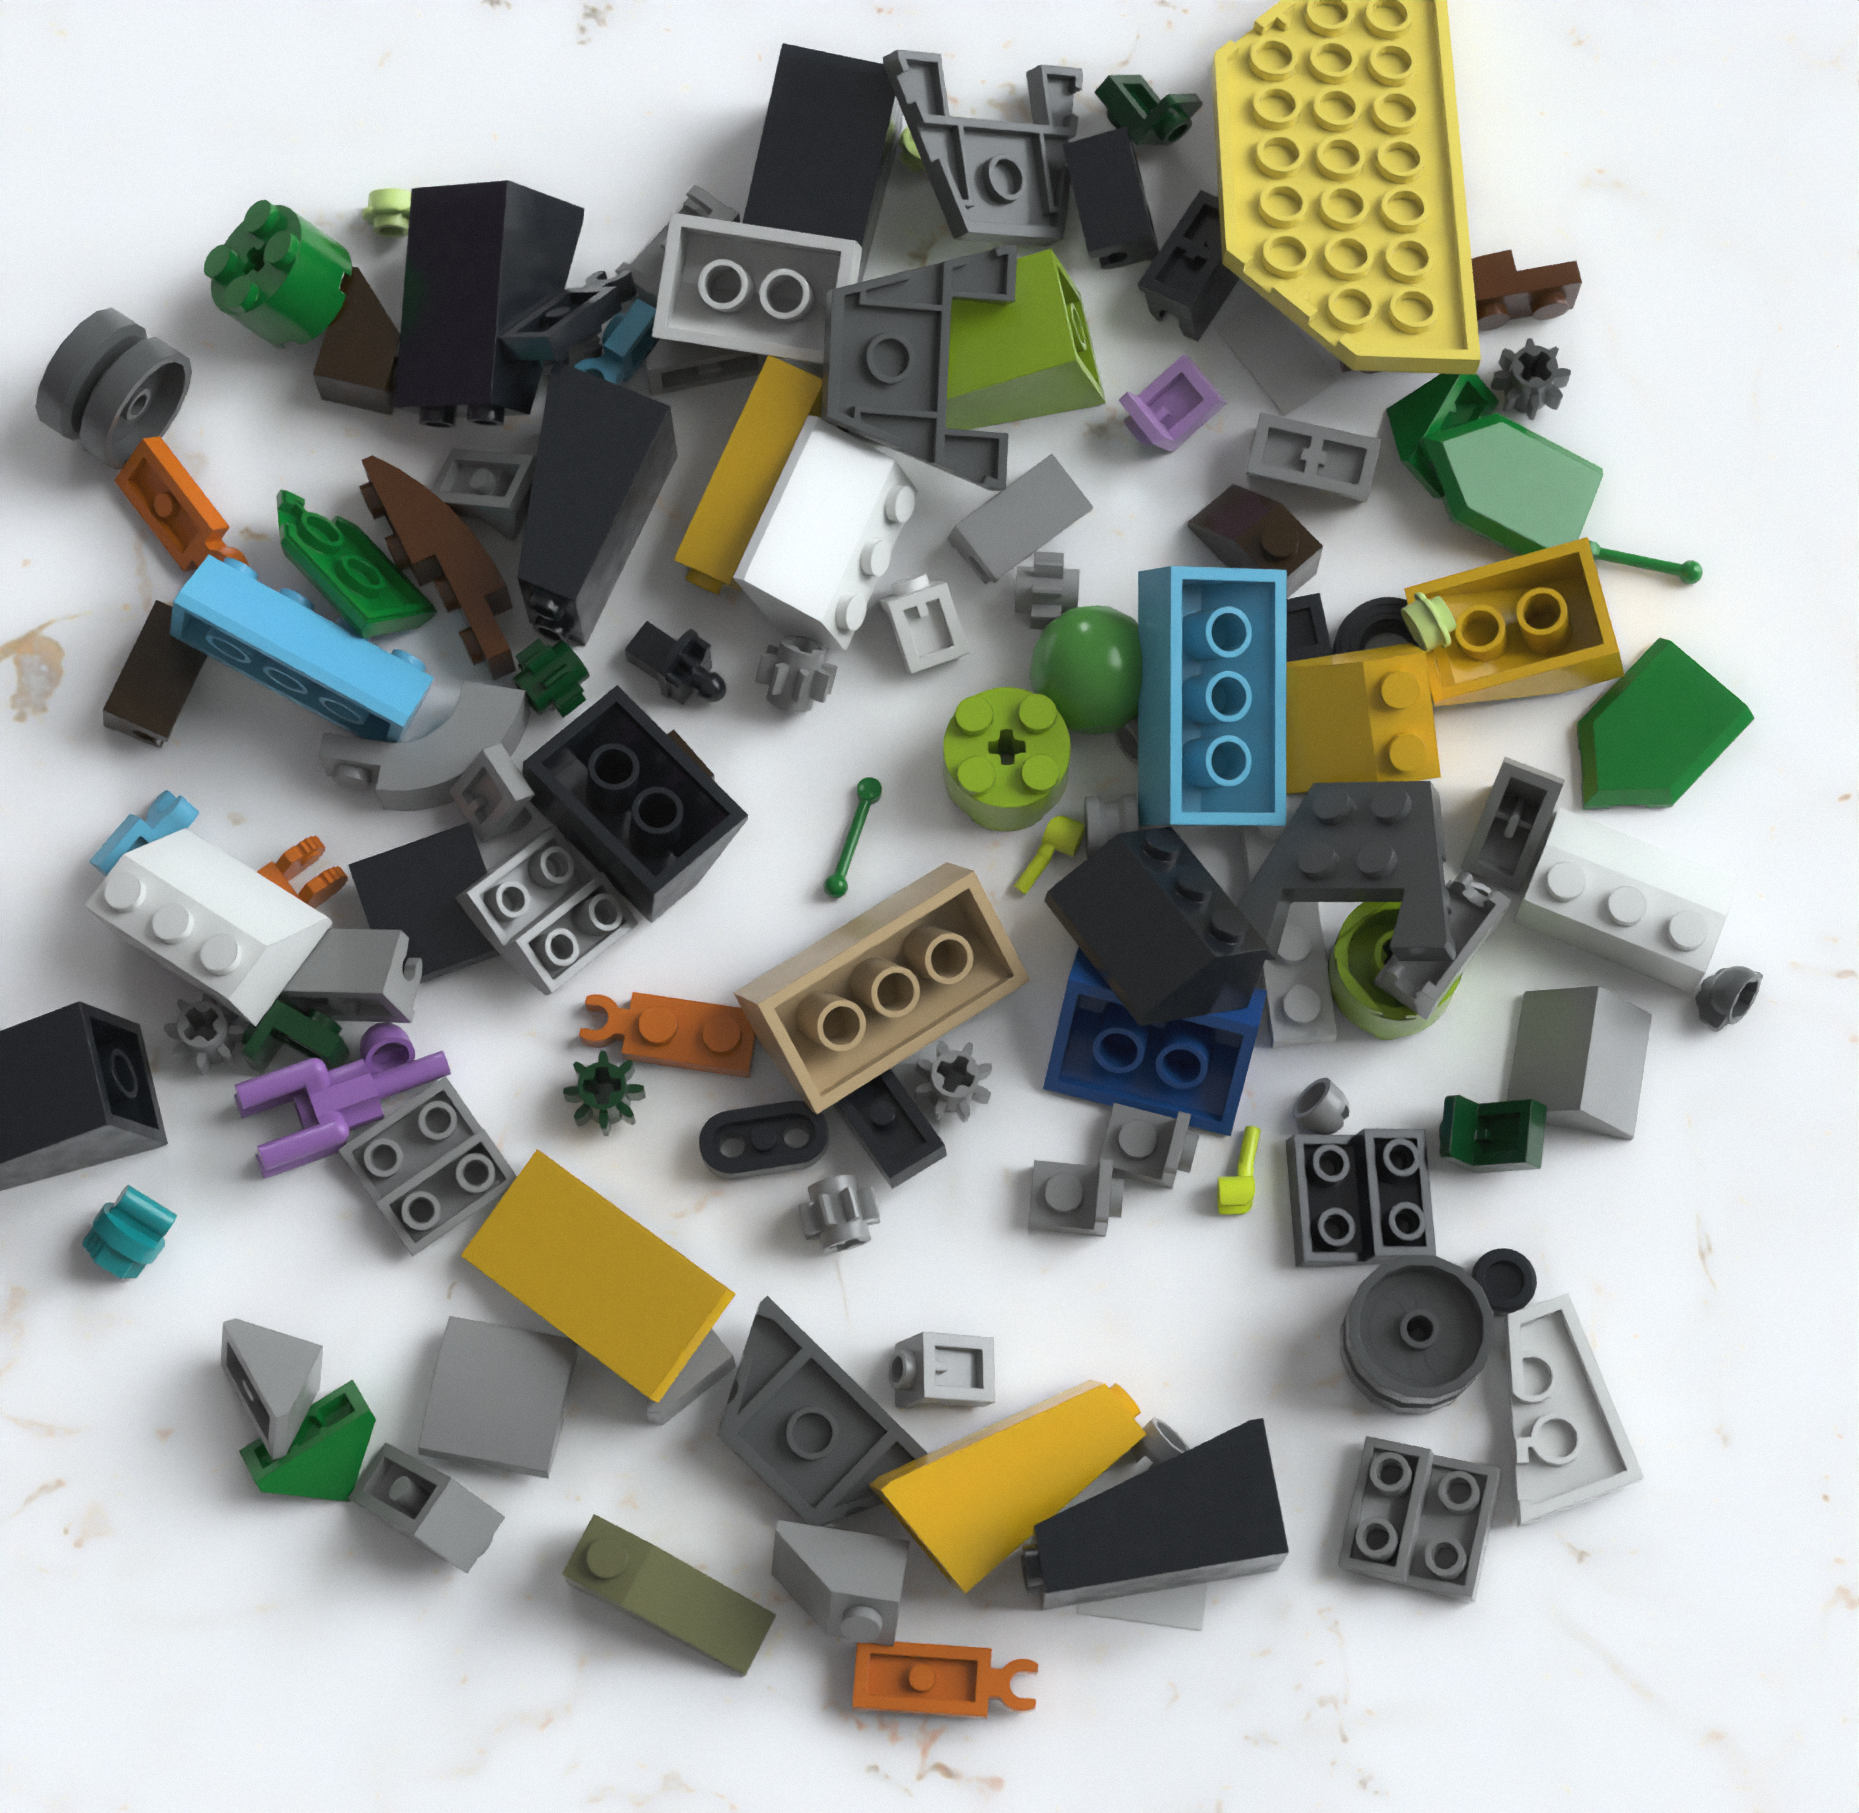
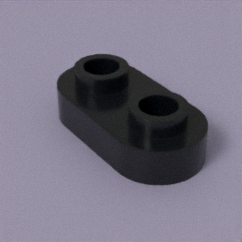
M797 1100L720 1112L712 1116L705 1123L699 1136V1148L705 1166L716 1176L732 1180L808 1168L823 1157L829 1143L828 1125L822 1112L815 1114L804 1101ZM792 1129H802L809 1135L807 1143L798 1148L787 1145L784 1138ZM732 1138L739 1139L745 1145L744 1151L739 1156L730 1158L722 1154L720 1149L726 1140Z

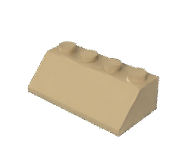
M945 862L733 994L763 1049L810 1110L818 1114L1030 981V978L974 870Z

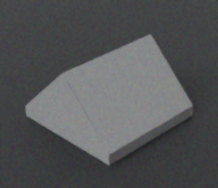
M1600 986L1525 991L1522 1000L1507 1101L1533 1099L1546 1105L1545 1124L1632 1140L1635 1135L1652 1014Z

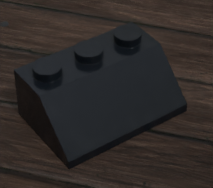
M618 685L523 761L522 774L535 794L530 802L553 825L557 826L564 837L600 873H605L612 885L650 923H653L701 881L748 820V814Z
M1172 826L1118 833L1049 889L1044 900L1139 1026L1247 1008L1270 950L1269 946Z

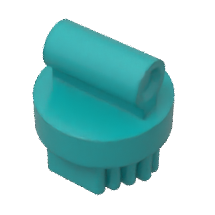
M128 1184L121 1191L115 1203L107 1202L102 1206L92 1220L93 1227L83 1239L82 1246L89 1253L90 1258L93 1259L95 1264L120 1279L137 1278L145 1266L152 1264L165 1247L163 1236L167 1234L174 1224L177 1214Z

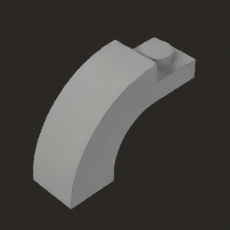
M463 681L455 709L449 718L432 733L413 741L392 743L323 732L318 757L326 775L333 777L332 780L341 786L364 790L370 788L371 783L377 784L376 792L384 810L416 811L434 808L455 801L449 790L483 748L502 743L509 756L513 755L527 728L531 709L525 690Z

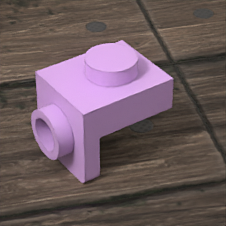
M1184 354L1139 395L1127 391L1119 399L1121 405L1129 413V416L1124 419V423L1133 436L1147 448L1154 444L1171 452H1174L1227 404L1195 362Z

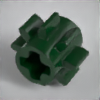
M537 638L515 656L519 662L517 666L521 672L511 679L516 689L526 691L529 706L539 716L549 709L552 711L556 709L560 716L564 718L586 701L582 694L584 689L581 684L590 678V674L577 654L564 641L560 640L551 647L549 644L545 646Z
M604 1050L600 1051L598 1062L588 1067L579 1062L573 1064L578 1077V1086L564 1088L563 1095L565 1101L571 1103L582 1102V1105L574 1114V1120L578 1127L585 1125L591 1119L599 1123L604 1136H609L611 1124L617 1123L622 1119L631 1125L636 1123L630 1108L631 1101H640L646 1098V1093L642 1085L627 1084V1081L633 1077L635 1072L634 1064L631 1060L623 1062L618 1068L616 1065L609 1063L608 1056ZM612 1083L614 1092L609 1095V1103L597 1104L595 1095L600 1092V1084Z

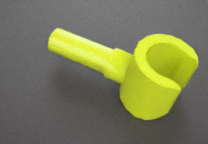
M1065 816L1052 818L1047 824L1041 846L1036 851L1037 854L1013 886L1026 895L1051 862L1055 850L1075 857L1085 833L1084 824Z
M1245 1127L1237 1163V1176L1217 1177V1207L1219 1214H1245L1252 1209L1255 1194L1253 1166L1261 1133L1258 1127Z

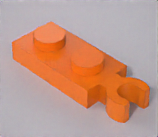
M160 436L143 438L114 481L182 571L198 569L208 555L222 562L226 557L234 558L249 566L246 557L240 550L234 547H227L222 541L230 526Z
M632 992L630 1008L623 1009L618 1008L617 1004L605 995L592 994L586 996V1009L592 1012L604 1013L608 1017V1021L603 1028L598 1030L580 1028L579 1037L583 1044L589 1047L602 1048L612 1044L615 1040L623 1041L621 1052L623 1060L750 1078L757 1036L742 1008Z
M894 1641V1646L857 1642L852 1709L987 1719L988 1701L991 1699L1000 1700L1007 1709L1013 1712L1028 1713L1035 1710L1036 1699L1015 1696L1011 1691L1010 1682L1019 1674L1037 1675L1038 1663L1029 1659H1015L1007 1663L1002 1669L991 1668L992 1648Z

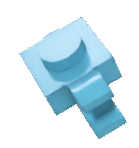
M637 298L625 315L621 312L616 314L605 329L602 337L604 354L597 358L581 360L574 368L620 385L622 381L628 383L659 341L658 338L652 337L656 309Z
M165 790L150 806L146 822L140 817L129 814L89 860V863L106 877L123 854L181 829L188 828L197 818L199 811L183 796L179 795L176 798L170 791Z

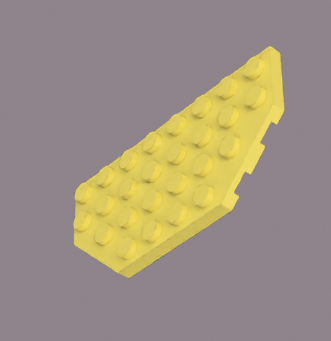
M1280 0L1255 20L1253 29L1235 43L1232 40L1228 41L1214 52L1211 65L1222 264L1351 370L1476 375L1481 362L1447 0Z

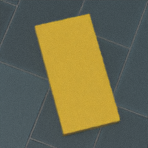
M538 1149L460 1255L617 1375L657 1403L660 1402L736 1295L735 1292Z

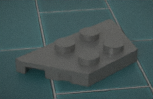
M768 1295L758 1304L716 1436L808 1525L821 1526L883 1504L869 1484L877 1477L928 1453Z

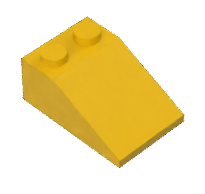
M1588 537L1404 588L1408 605L1415 601L1414 594L1417 592L1423 593L1429 600L1440 596L1448 606L1456 622L1457 628L1449 632L1451 644L1446 648L1439 645L1426 653L1430 691L1435 707L1564 693L1625 676L1620 651Z
M1412 643L1286 662V794L1306 793L1313 783L1421 781L1441 777L1425 651Z

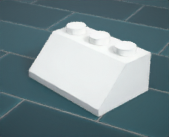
M671 212L652 337L823 364L826 292L857 283L862 247L854 240Z
M808 415L733 578L783 637L788 635L802 636L813 639L825 647L846 652L855 630L862 625L865 619L867 603L876 583L889 566L891 550L904 522L913 513L918 490L895 459L825 420Z
M1559 807L1513 922L1692 994L1708 969L1729 914L1737 878Z
M187 828L123 854L84 905L114 935L254 1026H257L333 923L327 916Z

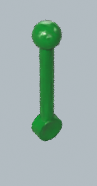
M1589 540L1594 561L1599 559L1676 575L1686 584H1695L1703 576L1702 566L1694 560H1688L1679 564L1602 548L1598 543Z
M873 777L863 778L857 785L859 803L834 874L828 876L824 881V892L832 899H839L848 891V882L845 878L871 805L877 803L882 796L881 783Z

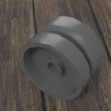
M114 308L96 311L78 324L61 343L49 362L38 387L35 405L38 418L62 436L72 441L80 439L83 450L115 470H120L143 438L156 436L162 438L178 415L189 390L192 375L190 359L157 337L148 339L145 328Z
M1405 1255L1378 1266L1359 1285L1340 1326V1357L1350 1381L1372 1403L1395 1413L1427 1414L1452 1404L1471 1386L1480 1374L1494 1344V1313L1483 1288L1461 1266L1435 1255ZM1414 1326L1420 1328L1426 1334L1422 1342L1415 1341L1408 1335Z

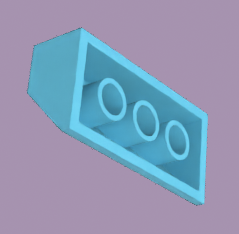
M211 555L205 558L179 591L173 602L170 626L171 636L359 738L392 743L402 741L425 700L434 679L433 676L424 672L426 666L423 662L405 651L393 649L390 654L368 642L370 637L362 638L345 619H337L334 623L313 612L314 604L303 595L291 589L281 588L280 592H277L258 582V574L241 561L226 557L222 562Z
M1167 566L1138 571V636L1142 652V685L1138 699L1139 826H1286L1287 570Z

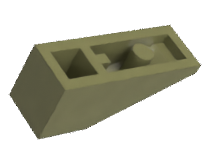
M593 1514L562 1573L568 1585L746 1676L776 1618V1614L654 1544Z

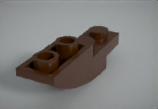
M1511 249L1471 259L1479 331L1496 329L1506 324L1509 320L1533 316L1536 320H1549L1559 317L1567 312V310L1573 309L1582 284L1577 260L1517 271ZM1339 361L1342 373L1354 371L1342 361ZM1360 371V372L1365 373V374H1374V373H1379V372H1382V371Z
M373 455L362 459L361 462L368 482L358 487L373 519L376 520L385 516L393 534L385 537L384 540L399 572L411 568L419 587L433 581L447 613L459 610L467 628L459 631L458 634L473 666L485 662L493 681L516 671L510 647L495 619V616L512 609L513 606L507 585L487 551L455 512L426 486L399 468Z

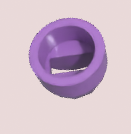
M391 1022L376 1023L369 1027L360 1040V1056L364 1059L371 1075L415 1059V1049L409 1036L400 1026Z

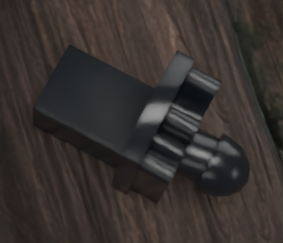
M646 621L625 648L627 661L657 680L661 695L667 699L671 697L681 705H684L692 693L696 692L699 699L711 703L718 702L724 698L727 692L724 679L716 672H709L712 669L711 644L700 638L699 634L691 628L677 641Z

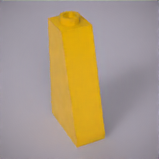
M768 354L673 559L689 569L685 577L686 581L716 595H719L723 585L738 592L741 591L742 588L733 576L808 415L821 418L822 378Z
M1087 1380L877 1477L869 1486L951 1586L967 1593L1032 1536L1034 1525L1056 1515L1146 1435V1432L1135 1420L1141 1413V1410L1119 1384L1114 1383L1108 1387L1104 1382Z

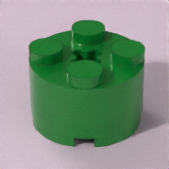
M267 200L255 202L248 209L244 221L236 227L224 244L218 245L211 250L204 263V274L211 279V295L217 308L272 346L284 349L286 347L283 343L294 341L301 346L315 339L329 326L340 311L346 294L339 290L343 272L350 277L352 272L351 258L344 246L289 207L273 205Z

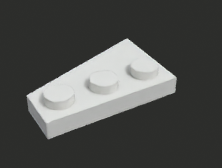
M1569 1293L1508 1314L1504 1319L1517 1527L1640 1483L1645 1477Z

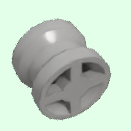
M1125 794L1117 801L1106 802L1099 796H1085L1084 826L1087 858L1118 833L1139 831L1136 794Z

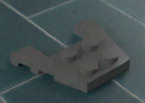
M897 49L882 57L885 71L953 239L1050 246L1064 239L1071 180L1068 167H1066V158L1062 144H1066L1070 139L1076 137L1078 116L1072 113L1074 94L1082 90V68L1040 64L1026 72L1033 124L951 116L949 114L941 54Z
M1008 244L988 251L953 258L941 263L902 271L826 292L821 419L989 491L1006 490L1009 433L946 428L951 300L1006 305L1015 302L1018 245Z
M1431 781L1313 783L1236 905L1269 946L1270 950L1266 960H1276L1289 909L1293 902H1402L1390 949L1398 960L1454 961L1456 947L1449 928L1448 914L1452 913L1450 893L1445 887L1443 862L1446 861L1439 793Z

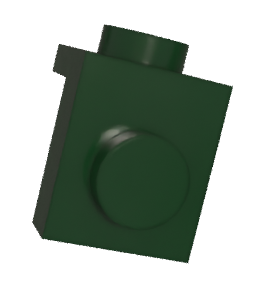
M1108 75L1094 91L1107 108L1106 116L1110 123L1116 129L1127 126L1130 139L1136 146L1170 145L1175 143L1189 131L1192 126V116L1203 105V102L1196 93L1168 94L1160 100L1141 75Z
M278 999L275 1000L257 1026L249 1023L242 1038V1044L245 1046L242 1056L249 1067L260 1074L265 1072L282 1044L307 1058L322 1060L328 1070L344 1065L351 1053L343 1038L339 1036L343 1028L333 1019L313 1008H310L306 1015H303Z
M1448 1095L1444 1100L1443 1120L1439 1127V1154L1441 1158L1475 1173L1541 1169L1547 1106L1533 1099L1476 1103L1461 1095Z

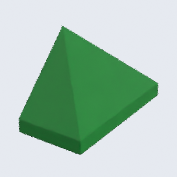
M1439 374L1386 409L1400 461L1433 498L1442 499L1445 494L1433 464L1427 463L1418 440L1493 413L1499 399L1477 374Z
M352 1379L311 1405L286 1456L272 1460L261 1438L245 1446L239 1452L261 1492L350 1502L348 1497L355 1487L376 1418Z

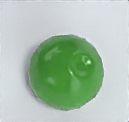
M1099 605L1084 606L1065 611L1044 628L1031 651L1029 679L1033 693L1043 694L1053 701L1067 729L1077 734L1087 735L1111 733L1122 730L1128 722L1138 717V699L1142 685V652L1138 636V623L1131 616L1112 607Z

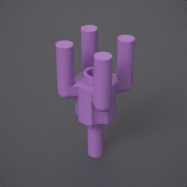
M442 1050L371 1075L362 1058L327 1070L322 1060L309 1058L235 1084L236 1094H233L242 1119L291 1101L294 1103L303 1130L257 1146L258 1154L255 1155L263 1179L338 1153V1150L346 1145L349 1131L384 1119V1113L380 1104L381 1099L451 1075V1071Z

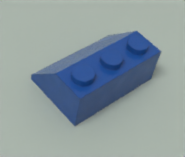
M1078 947L1065 990L1043 1089L1112 1107L1114 1103L1175 1119H1177L1178 1112L1181 1111L1191 1114L1189 1126L1231 1136L1260 1025L1267 990L1255 988L1247 1008L1139 1026L1087 956Z

